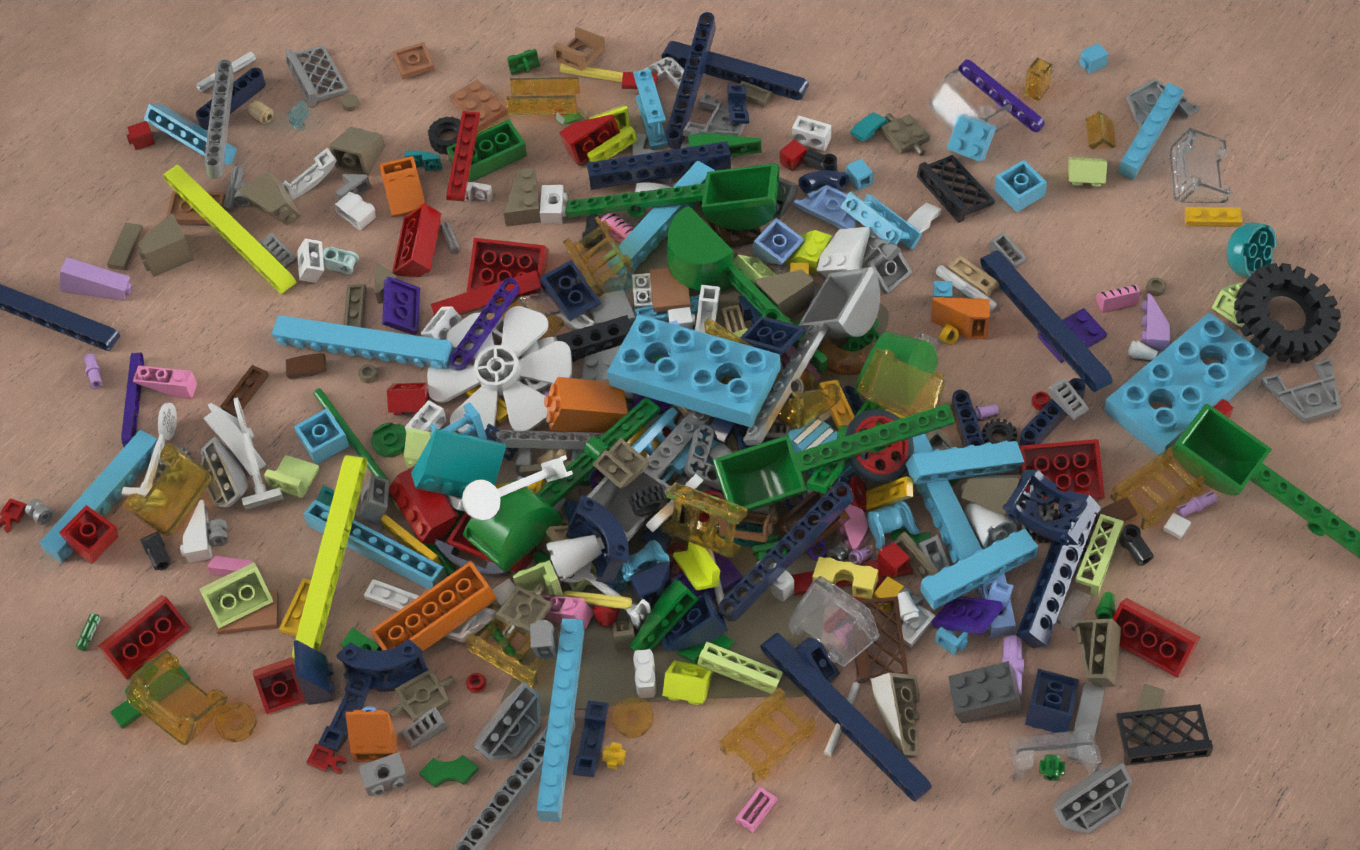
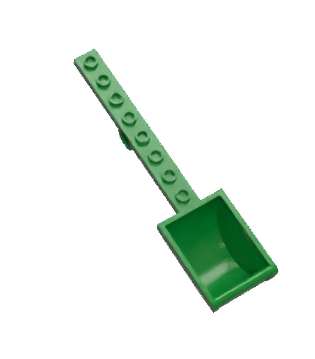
M773 163L707 172L705 184L573 199L567 201L565 215L567 218L627 211L630 216L638 218L644 215L645 208L702 201L703 213L712 223L732 230L755 229L767 224L775 215L780 179L778 164Z
M687 206L676 214L668 230L667 266L677 281L697 291H701V285L720 287V291H724L730 288L732 284L763 317L792 324L790 319L780 312L777 305L773 304L766 294L761 292L755 283L749 280L744 275V272L733 264L734 251L691 207ZM803 334L792 344L796 349L804 337ZM816 349L809 362L817 369L819 374L826 371L828 359L824 353Z
M885 331L872 348L858 377L855 393L869 398L856 416L870 409L886 410L890 403L909 407L938 366V356L932 344L925 340ZM842 425L839 428L837 439L845 437L848 426ZM848 459L817 468L807 482V489L826 494L848 463Z
M646 397L600 438L594 436L586 443L584 452L565 468L566 472L572 470V475L550 481L537 493L528 486L501 496L500 507L496 515L486 520L471 518L464 529V537L499 568L507 572L548 536L545 531L550 526H559L563 522L562 517L553 507L597 469L592 465L605 450L609 451L620 438L626 442L660 413V407Z
M947 403L794 453L789 435L716 458L713 460L730 517L807 493L802 473L866 452L872 454L883 451L888 445L953 425L955 420Z
M1205 404L1172 447V452L1177 461L1191 475L1210 488L1231 496L1239 495L1250 480L1308 521L1307 527L1313 534L1318 536L1326 534L1360 558V532L1264 465L1263 461L1272 450L1270 447L1209 404Z

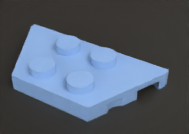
M828 185L819 188L818 191L807 194L805 199L794 201V207L839 229L855 228L856 219L841 208L847 194Z

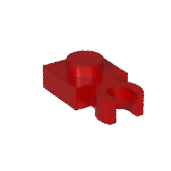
M9 498L0 512L2 517L0 518V529L3 525H6L4 530L6 533H9L12 530V523H19L25 514L27 504Z
M315 743L307 760V765L325 772L328 767H331L336 774H341L342 769L336 767L337 763L346 764L347 760L342 756L333 757L335 754L334 750Z

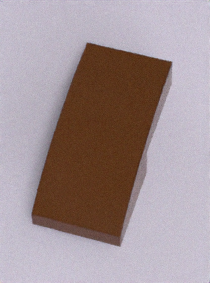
M324 353L286 359V376L290 379L304 374L313 376L326 372V357Z
M1128 497L1101 508L1098 514H1096L1095 523L1097 524L1100 514L1124 522L1138 514ZM1102 522L1101 525L1104 531L1114 526L1106 522Z

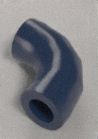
M820 170L800 177L798 183L801 190L805 193L826 185L834 189L844 190L848 185L849 177L846 173L840 171Z

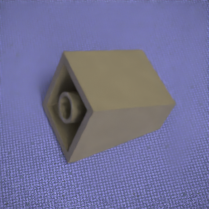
M350 127L329 146L331 153L337 160L335 163L337 169L368 176L385 144L383 136L379 133Z
M269 170L239 190L255 206L285 225L295 222L301 216L284 184Z
M173 213L168 215L138 242L141 248L138 250L146 271H151L153 277L194 260Z
M802 269L755 280L756 287L761 292H764L767 298L773 304H776L780 312L789 319L809 307V301H812L814 298V280L811 275L806 274Z
M1022 474L974 476L963 482L961 497L1006 516L1007 512L1002 507L1007 503L1022 479Z

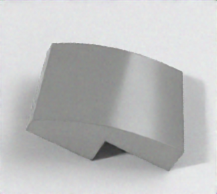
M624 290L598 297L601 304L591 309L596 324L628 315L630 322L636 319Z

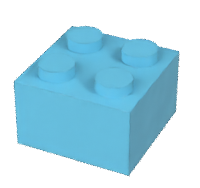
M966 114L958 115L947 149L976 161L985 160L997 126Z
M1023 160L996 176L994 190L1016 212H1019L1045 196L1047 182Z
M327 408L294 426L298 440L316 465L349 447L345 433Z

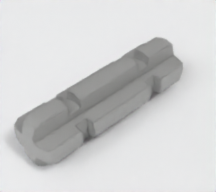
M448 222L441 224V231L444 234L443 236L452 253L458 252L460 250L459 244L456 241L450 224Z

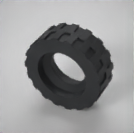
M444 117L439 118L430 125L428 136L434 151L448 155L447 147L457 142L460 119ZM446 131H455L457 134L451 140L440 139V134Z

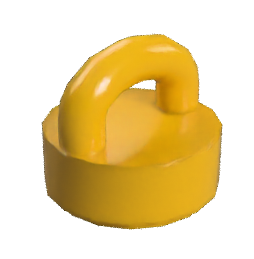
M948 323L939 335V340L947 344H953L957 341L959 332ZM951 332H954V337L951 340L948 339Z

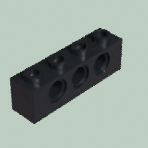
M628 315L557 335L556 338L557 341L565 342L570 347L572 362L585 358V356L622 345L631 328V323Z

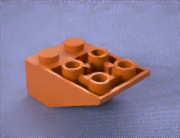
M413 156L379 164L392 217L411 213L425 203Z
M962 297L932 298L931 322L943 328L949 323L958 330L959 335L967 339L987 340L990 299Z
M354 710L353 712H346L350 751L354 762H372L397 753L398 737L388 712L383 710H375L373 712Z

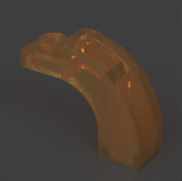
M828 337L819 344L817 349L824 353L828 359L826 370L840 375H856L861 373L877 339L859 351L848 352L838 348Z

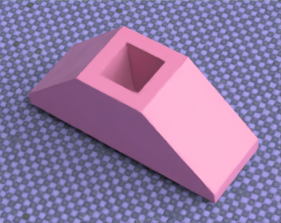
M850 504L845 511L851 519L842 525L838 532L840 536L843 535L845 540L843 543L850 551L860 550L868 537L869 525L863 510Z

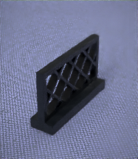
M953 155L930 164L926 162L919 164L916 177L958 223L964 221L966 215L994 204L995 200ZM951 162L955 168L945 166V164ZM933 169H939L941 173H936ZM943 171L952 172L954 174L953 176L943 174ZM955 175H963L966 179L955 177ZM943 180L952 181V184H945ZM954 182L964 184V188L953 186ZM966 185L975 187L976 191L966 189ZM953 191L962 193V197L957 196ZM964 194L973 195V196H975V198H974V199L966 198V197H964ZM977 197L985 198L986 201H979ZM964 203L972 204L973 206L967 208Z
M1201 704L1117 713L1116 715L1126 766L1208 757L1213 750ZM1187 712H1197L1198 719L1195 723L1185 717ZM1166 714H1173L1179 719L1172 725L1163 718ZM1146 716H1152L1158 720L1153 728L1143 722ZM1130 718L1136 722V725L1131 730L1123 724V719ZM1181 720L1191 726L1187 734L1177 728ZM1160 722L1170 728L1166 736L1155 730ZM1139 725L1150 731L1145 738L1134 732ZM1196 729L1202 733L1203 740H1195L1189 735ZM1174 731L1182 736L1183 739L1181 742L1174 743L1168 737ZM1152 733L1162 739L1159 745H1153L1147 741ZM1131 735L1141 742L1138 747L1129 748L1127 740Z

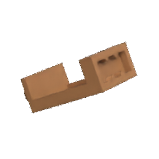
M575 27V38L565 46L559 43L553 46L554 61L583 71L605 52V37ZM580 47H590L593 51L586 56L585 53L577 49Z
M726 504L719 518V535L766 542L769 535L773 534L774 524L778 522L779 514L776 512V504L772 505L769 514L748 512L730 517ZM734 521L763 525V532L755 533L731 529Z

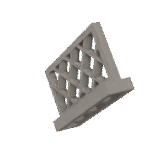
M324 45L295 53L292 49L285 50L286 64L310 107L317 106V101L349 93L348 87ZM316 53H323L322 57L315 55ZM300 57H306L307 60H306V61H303V60H299L298 58H300ZM311 59L319 61L317 65L309 63ZM322 63L328 64L329 67H328V68L322 67L321 64H322ZM309 67L314 70L312 72L305 71V68ZM317 70L325 72L324 75L316 74ZM328 74H331V75H334V76H336V77H335L334 79H331V78H328L327 76H328ZM312 78L320 80L318 84L311 82ZM327 82L331 83V85L327 87L322 85V83ZM334 85H337L342 87V89L336 90L333 89ZM319 89L326 91L325 93L319 95L317 93Z

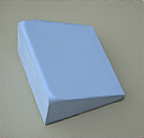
M994 580L989 591L988 600L1001 601L1003 607H1007L1014 586Z

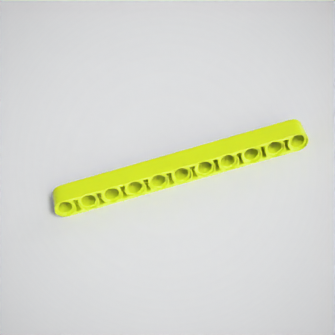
M178 164L163 174L169 186L280 294H283L296 284V280L291 273Z
M346 455L343 459L295 639L318 652L367 469V459L365 457ZM293 647L292 657H293V660L295 661V654H294V647Z

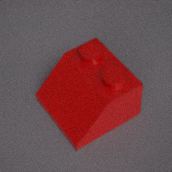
M428 382L393 383L387 389L388 413H393V415H404L405 412H412L413 415H416L429 400Z
M87 505L59 532L70 547L91 564L119 537L117 527Z
M293 657L253 670V677L266 714L306 701L296 678Z

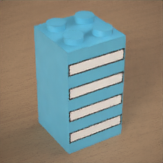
M812 413L809 417L803 418L800 424L795 429H791L787 435H789L794 453L836 440L838 432ZM865 453L859 455L862 459H865ZM848 462L831 487L838 482L849 483L854 475H857L859 478L861 476ZM816 469L805 473L811 477Z

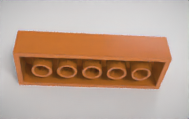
M470 561L373 628L370 632L382 650L395 648L410 639L424 651L496 601L497 597Z

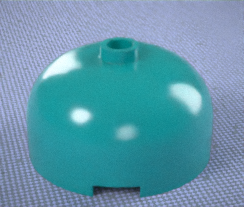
M1249 222L1239 226L1232 233L1227 244L1226 255L1230 268L1237 275L1249 278L1252 275L1250 271L1254 273L1262 266L1266 268L1268 264H1273L1274 260H1271L1273 247L1277 248V240L1273 228L1263 223Z

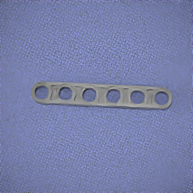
M501 430L496 433V442L506 444V448L584 450L586 443L592 437L597 436L600 438L605 433Z

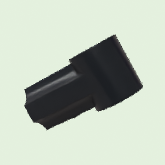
M808 149L805 152L804 164L818 170L838 171L837 157L834 154L824 155L812 149Z
M591 214V216L587 217L586 229L582 234V248L601 249L602 217L598 216V214Z
M1134 524L1126 525L1123 528L1119 542L1122 547L1128 549L1138 566H1143L1152 560L1154 555L1141 537L1140 528Z
M159 531L141 538L140 541L146 554L149 555L155 571L167 569L171 562L165 551V544Z

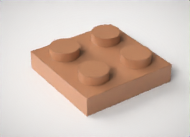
M425 42L392 51L402 80L435 70Z

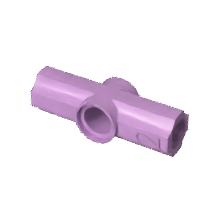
M1010 635L1004 637L1002 662L1009 661L1014 668L1021 698L1022 677L1024 673L1022 638Z

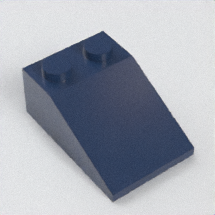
M573 260L540 277L542 289L550 301L569 321L601 304V301Z
M761 316L739 338V342L782 355L806 330L801 326Z
M706 591L697 597L699 600L662 638L666 652L704 644L706 641L712 642L728 631L724 617L719 611L718 603Z
M295 640L296 678L308 705L333 701L332 693H335L334 681H331V675H334L333 664L328 662L326 655Z
M1038 668L1025 725L1066 736L1073 714L1079 679Z

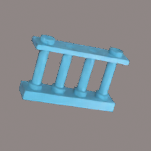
M645 69L633 72L639 95H636V102L650 149L668 148V142L662 126L666 119L651 70Z
M849 192L841 205V208L865 227H870L874 234L892 245H897L901 241L908 248L914 249L923 235L871 194H867L862 201L852 192Z
M470 402L464 405L466 414H464L463 418L441 429L454 432L469 424L468 429L460 434L487 440L480 414ZM433 423L430 424V428L432 431V433H430V437L432 436L434 430L437 429Z
M673 407L665 411L631 447L638 453L646 451L650 456L655 451L650 441L654 438V440L657 439L662 443L666 439L662 429L668 427L673 431L677 427L673 417L678 412ZM668 467L659 479L666 482L675 471Z

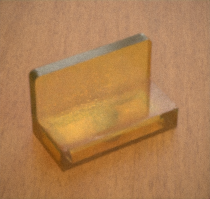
M1101 111L1086 118L1087 139L1090 148L1094 149L1102 143L1107 144L1111 148L1116 147L1112 119Z

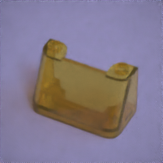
M877 348L856 389L871 402L905 417L939 406L946 383L943 374L935 370L933 373H927L894 357L895 353L885 348L882 351Z
M806 368L800 376L803 382V392H793L794 397H788L776 419L794 430L802 429L836 405L842 396L840 387L835 384L823 389L814 388L815 376ZM780 372V373L778 374V376H777V378H776V380H775L773 386H774V385L777 383V381L779 380L780 376L782 375V374H781L782 372ZM772 386V388H771V390H770V392H769L767 398L769 397L770 393L772 392L773 386Z
M167 442L160 453L161 460L167 464L165 470L145 497L134 493L122 505L124 509L155 531H159L164 536H170L177 530L211 481V475L205 468L176 446Z
M164 650L132 674L127 699L135 709L182 745H188L223 708L228 697L218 689H211L208 694L178 672L180 668L178 657L168 650Z

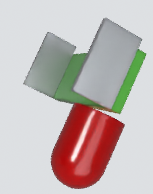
M579 106L577 112L567 114L561 108L556 109L554 114L555 120L560 125L586 118L587 112Z

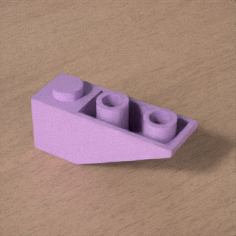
M1148 293L1146 301L1143 300L1142 312H1145V316H1142L1141 327H1145V331H1142L1141 342H1144L1145 345L1154 350L1164 351L1170 342V324L1151 293Z

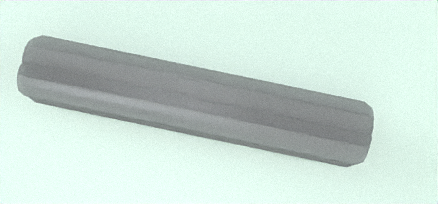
M235 166L223 204L226 211H232L234 208L233 196L236 193L238 183L242 180L244 173L242 167Z

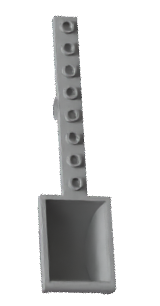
M872 267L829 273L798 325L805 328V336L799 342L798 348L790 357L789 363L781 373L782 375L773 386V390L765 400L753 427L747 430V434L743 439L746 445L761 444L788 397L802 394L803 382L800 376L822 340L859 337L871 329L876 320L880 305L879 280Z
M726 377L720 383L728 385L732 379L737 377ZM691 410L647 459L650 465L636 479L620 489L605 476L587 496L603 505L615 516L626 534L627 541L635 535L653 514L652 512L644 517L635 516L628 501L633 493H638V490H643L646 486L648 488L650 485L658 484L662 486L666 497H668L673 487L659 479V477L691 443L696 429L701 425H707L713 416Z

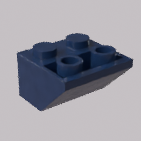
M668 561L658 563L648 570L639 571L634 576H631L633 596L637 604L644 599L649 603L651 610L653 609L661 594L671 584Z

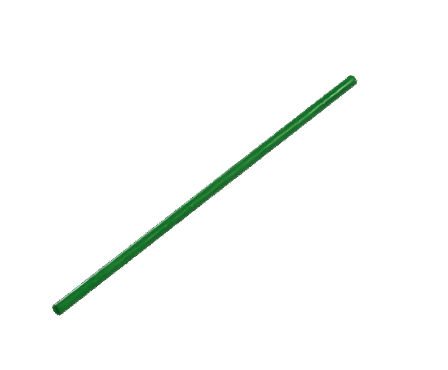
M316 389L313 392L314 396L323 408H327L359 457L367 459V467L371 473L389 480L322 389ZM388 493V496L391 498V500L393 501V503H394V504L396 505V507L399 509V507L397 506L396 502H395L394 499L392 498L391 494ZM425 544L427 548L438 556L447 576L456 571L436 544ZM491 621L485 626L512 664L514 666L520 664L522 658L502 634L496 623Z

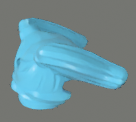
M904 501L883 506L868 513V525L876 540L877 550L885 546L884 534L891 533L901 527L906 528L913 535L920 533L912 512Z
M649 541L638 553L628 556L627 563H622L620 570L624 574V580L631 581V576H634L635 573L648 570L659 562H669V556L664 553L657 541Z

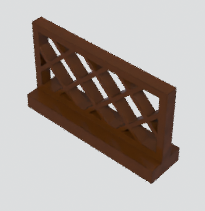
M897 596L860 600L858 598H850L847 606L858 683L871 681L872 678L884 675L885 671L895 673L889 668L894 660L902 665L903 672H899V674H908ZM893 602L894 611L891 615L881 609L884 603ZM869 604L876 610L869 617L863 612L862 605ZM877 612H880L887 618L882 626L872 619ZM889 620L897 627L893 635L883 628ZM869 622L878 628L873 637L865 632V626ZM880 631L890 638L884 646L874 639ZM892 640L899 645L900 650L896 655L886 648ZM871 642L881 648L876 656L868 652V646ZM883 651L893 658L887 666L877 659ZM874 662L884 669L880 674L871 675L870 666Z

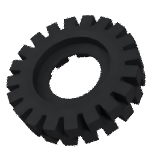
M1277 263L1268 264L1266 268L1262 266L1257 269L1239 289L1236 295L1237 299L1234 302V310L1238 311L1235 315L1237 324L1245 323L1240 329L1243 335L1246 337L1253 334L1254 337L1250 343L1256 348L1264 344L1265 347L1262 352L1268 357L1277 352L1276 360L1286 362L1289 358L1291 363H1301L1303 360L1305 362L1311 361L1316 356L1318 357L1334 341L1337 336L1336 333L1340 330L1341 323L1338 322L1341 318L1340 309L1334 308L1338 303L1334 296L1325 297L1330 289L1325 283L1317 287L1315 284L1319 278L1313 273L1306 279L1304 278L1306 269L1297 266L1292 271L1291 264L1282 263L1278 267ZM1278 296H1284L1296 301L1302 307L1306 316L1304 327L1300 330L1288 331L1284 330L1285 327L1278 321H1272L1268 308L1270 300Z

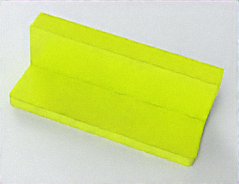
M631 126L621 128L619 134L588 152V161L608 160L638 141L635 130Z
M697 536L689 537L688 550L675 552L673 555L674 559L695 590L718 587L720 569Z

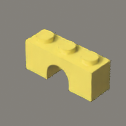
M819 557L813 574V587L833 591L838 581L847 580L852 583V596L872 599L878 582V569H874L871 566L855 565L852 562L837 561L830 557Z

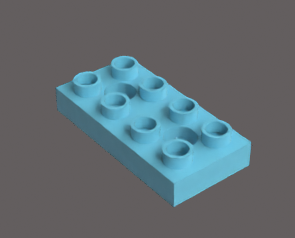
M1209 312L1106 399L1104 412L1163 459L1172 451L1173 445L1205 404L1214 407L1222 399L1231 400L1265 370L1268 356ZM1213 358L1220 363L1206 365L1202 362V359ZM1163 402L1170 408L1162 407L1155 410L1150 406V403Z
M638 314L607 371L609 386L752 428L781 370L780 354ZM658 356H663V357H664V358L659 359V360L656 362V364H653V363H650V362H649L651 359H653V358H655V357H658ZM726 377H737L732 379L728 385L720 383Z

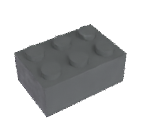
M1009 661L948 676L954 713L961 723L1022 709L1016 673Z

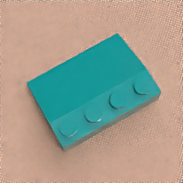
M435 429L411 472L415 487L462 498L465 488L473 481L485 480L495 486L506 444Z

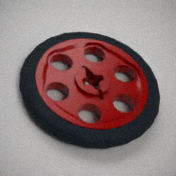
M870 409L861 412L848 425L845 437L858 433L861 429L867 430L875 427L876 421L886 424L900 418L882 409ZM913 438L888 445L889 447L877 453L871 454L867 452V459H862L857 455L848 458V462L860 476L869 481L888 483L897 480L907 471L905 463L914 453ZM892 452H896L899 455L898 462H894L891 459ZM876 460L883 463L882 471L876 469Z

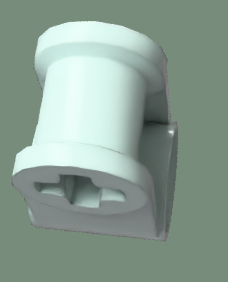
M327 247L323 250V260L328 270L341 272L346 275L353 273V267L359 260V256L356 253L334 247Z

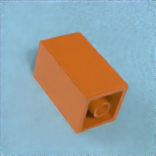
M557 377L554 384L550 387L549 394L544 399V406L547 407L546 421L549 423L550 431L606 433L628 413L624 390L609 386L608 381Z

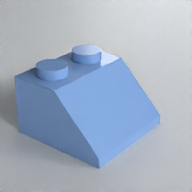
M775 218L756 238L751 252L765 263L782 265L805 239Z

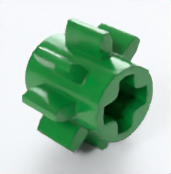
M1046 755L1044 760H1040L1039 774H1044V779L1049 781L1059 780L1060 775H1065V762H1061V758L1057 755Z

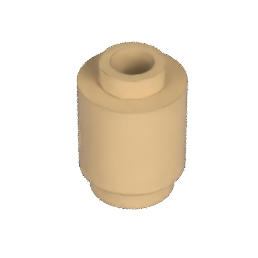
M252 102L248 108L251 117L262 124H268L273 119V110L261 102Z

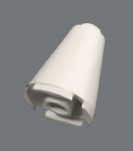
M973 502L968 503L965 507L964 514L984 549L990 547L995 541L1003 540L1014 531H1017L1016 524L1006 516Z
M595 535L546 544L561 581L566 580L603 554L601 550L605 548L601 538H596Z

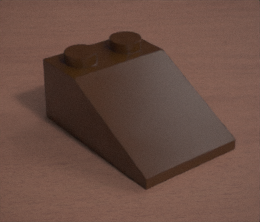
M817 491L811 492L783 516L776 524L785 536L825 494ZM827 506L825 511H830L833 506ZM844 510L806 550L837 531L851 519L847 512ZM819 520L812 521L811 525L818 524ZM805 534L799 535L797 540L803 539Z

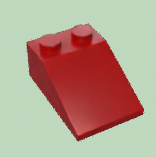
M610 114L575 122L559 133L568 154L578 166H581L589 160L588 152L619 134L620 131L614 116Z

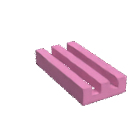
M759 786L735 818V822L742 824V827L748 828L753 833L777 802V797ZM763 794V798L760 800V802L757 804V806L754 808V810L751 812L748 818L744 820L743 818L745 817V815L748 813V811L751 809V807L754 805V803L757 801L760 795ZM769 798V802L766 804V806L763 808V810L760 812V814L757 816L754 822L750 824V822L753 820V818L756 816V814L759 812V810L762 808V806Z

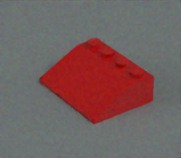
M474 238L467 292L535 270L541 285L540 277L545 275L549 248L538 244ZM541 289L517 297L538 300Z
M1099 439L1019 446L1024 459V463L1019 467L1020 474L1024 470H1039L1045 477L1057 484L1056 488L1066 493L1069 490L1079 494L1090 495L1093 499L1105 498ZM1028 484V486L1026 487V489L1024 490V491H1026V492H1028V493H1030V485H1029V484Z

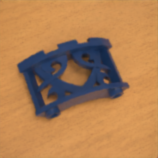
M1024 470L1021 475V481L1007 503L1002 507L1007 512V516L1012 520H1017L1035 533L1059 542L1062 545H1078L1080 542L1078 539L1093 514H1098L1101 507L1090 495L1079 494L1069 490L1065 493L1056 488L1058 485L1045 477L1039 470ZM1028 484L1030 485V493L1024 491ZM1041 494L1047 497V499H1041ZM1021 496L1029 500L1021 501V505L1025 506L1026 510H1023L1016 504ZM1053 502L1058 503L1059 512L1063 517L1053 521H1044L1039 513L1037 504L1046 506ZM1064 507L1070 508L1068 512L1064 510ZM1070 521L1075 523L1072 529V524L1070 523Z
M581 495L576 509L570 518L565 537L570 539L595 535L596 538L600 537L605 548L601 550L603 554L593 560L597 572L596 581L615 587L618 580V571L622 563H627L629 547L626 534L619 521L608 509L595 500Z
M410 639L395 648L383 651L366 650L353 643H349L336 655L337 659L344 665L346 672L343 676L346 680L349 681L352 672L371 677L370 689H375L378 692L395 691V688L429 670L426 667L422 649Z

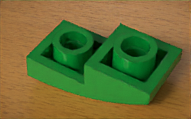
M871 327L866 334L851 338L842 348L853 360H856L870 353L881 335Z

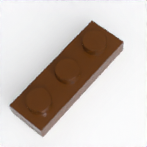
M252 365L221 404V409L237 417L234 398L239 399L243 410L268 378V372Z

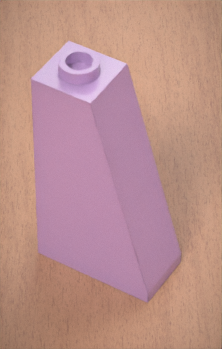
M66 257L60 270V290L62 292L124 301L126 295H130L132 290L130 276Z

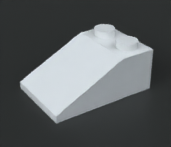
M871 228L839 229L821 253L817 271L827 278L829 273L860 269Z

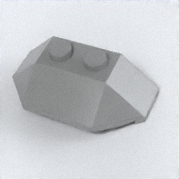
M213 437L201 449V455L203 456L200 477L212 505L230 508L242 497L249 484L235 455L220 440Z
M525 681L520 684L502 702L482 728L473 748L489 761L516 758L541 725L540 694Z
M1123 763L1112 765L1092 773L1062 793L1056 801L1053 810L1064 828L1089 834L1122 811L1129 787H1131L1133 781Z

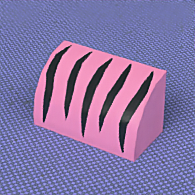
M609 213L601 218L603 231L619 243L635 228L615 213Z
M1130 285L1097 293L1096 300L1102 313L1138 305L1140 290L1136 285Z

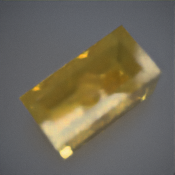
M1040 58L1035 59L1026 71L1024 95L1040 101L1050 87L1053 64Z

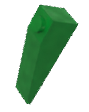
M712 133L688 135L689 147L728 141L731 157L762 153L761 138Z
M675 579L659 597L630 647L634 651L652 650L699 599L685 585Z

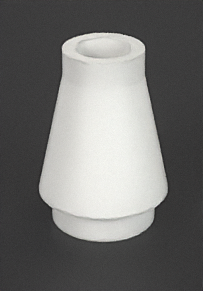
M1137 340V342H1131L1127 355L1134 359L1152 361L1157 356L1158 351Z
M909 592L899 593L897 598L900 618L906 624L917 621L920 618V611L910 597Z

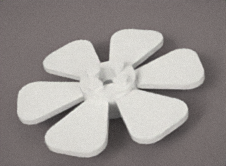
M521 306L512 307L504 317L501 345L494 344L491 332L473 357L475 360L474 366L468 365L461 371L455 370L451 364L448 369L442 368L437 370L431 366L428 368V393L430 398L436 403L448 402L481 384V387L453 412L450 424L464 417V414H466L464 405L470 402L480 414L484 430L489 423L495 427L498 395H504L509 422L514 431H531L546 420L547 407L544 406L545 395L521 383L522 378L554 384L557 377L571 378L573 370L570 347L562 341L550 343L520 360L518 359L547 331L549 325L545 315ZM480 313L469 315L448 331L447 340L451 342L454 349L457 348ZM478 328L475 334L481 335L484 332V328ZM474 343L466 344L465 350L472 349ZM469 424L464 425L456 431L458 433L466 431L468 429L467 427H469Z

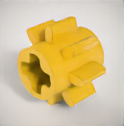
M612 742L610 747L605 746L602 761L607 762V768L617 770L619 765L623 766L626 750L622 749V744Z

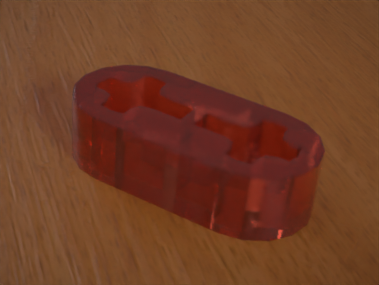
M680 542L672 543L667 552L671 579L683 572L673 557L676 550H680V552L686 551L685 545ZM676 564L677 569L675 572H671L673 565Z

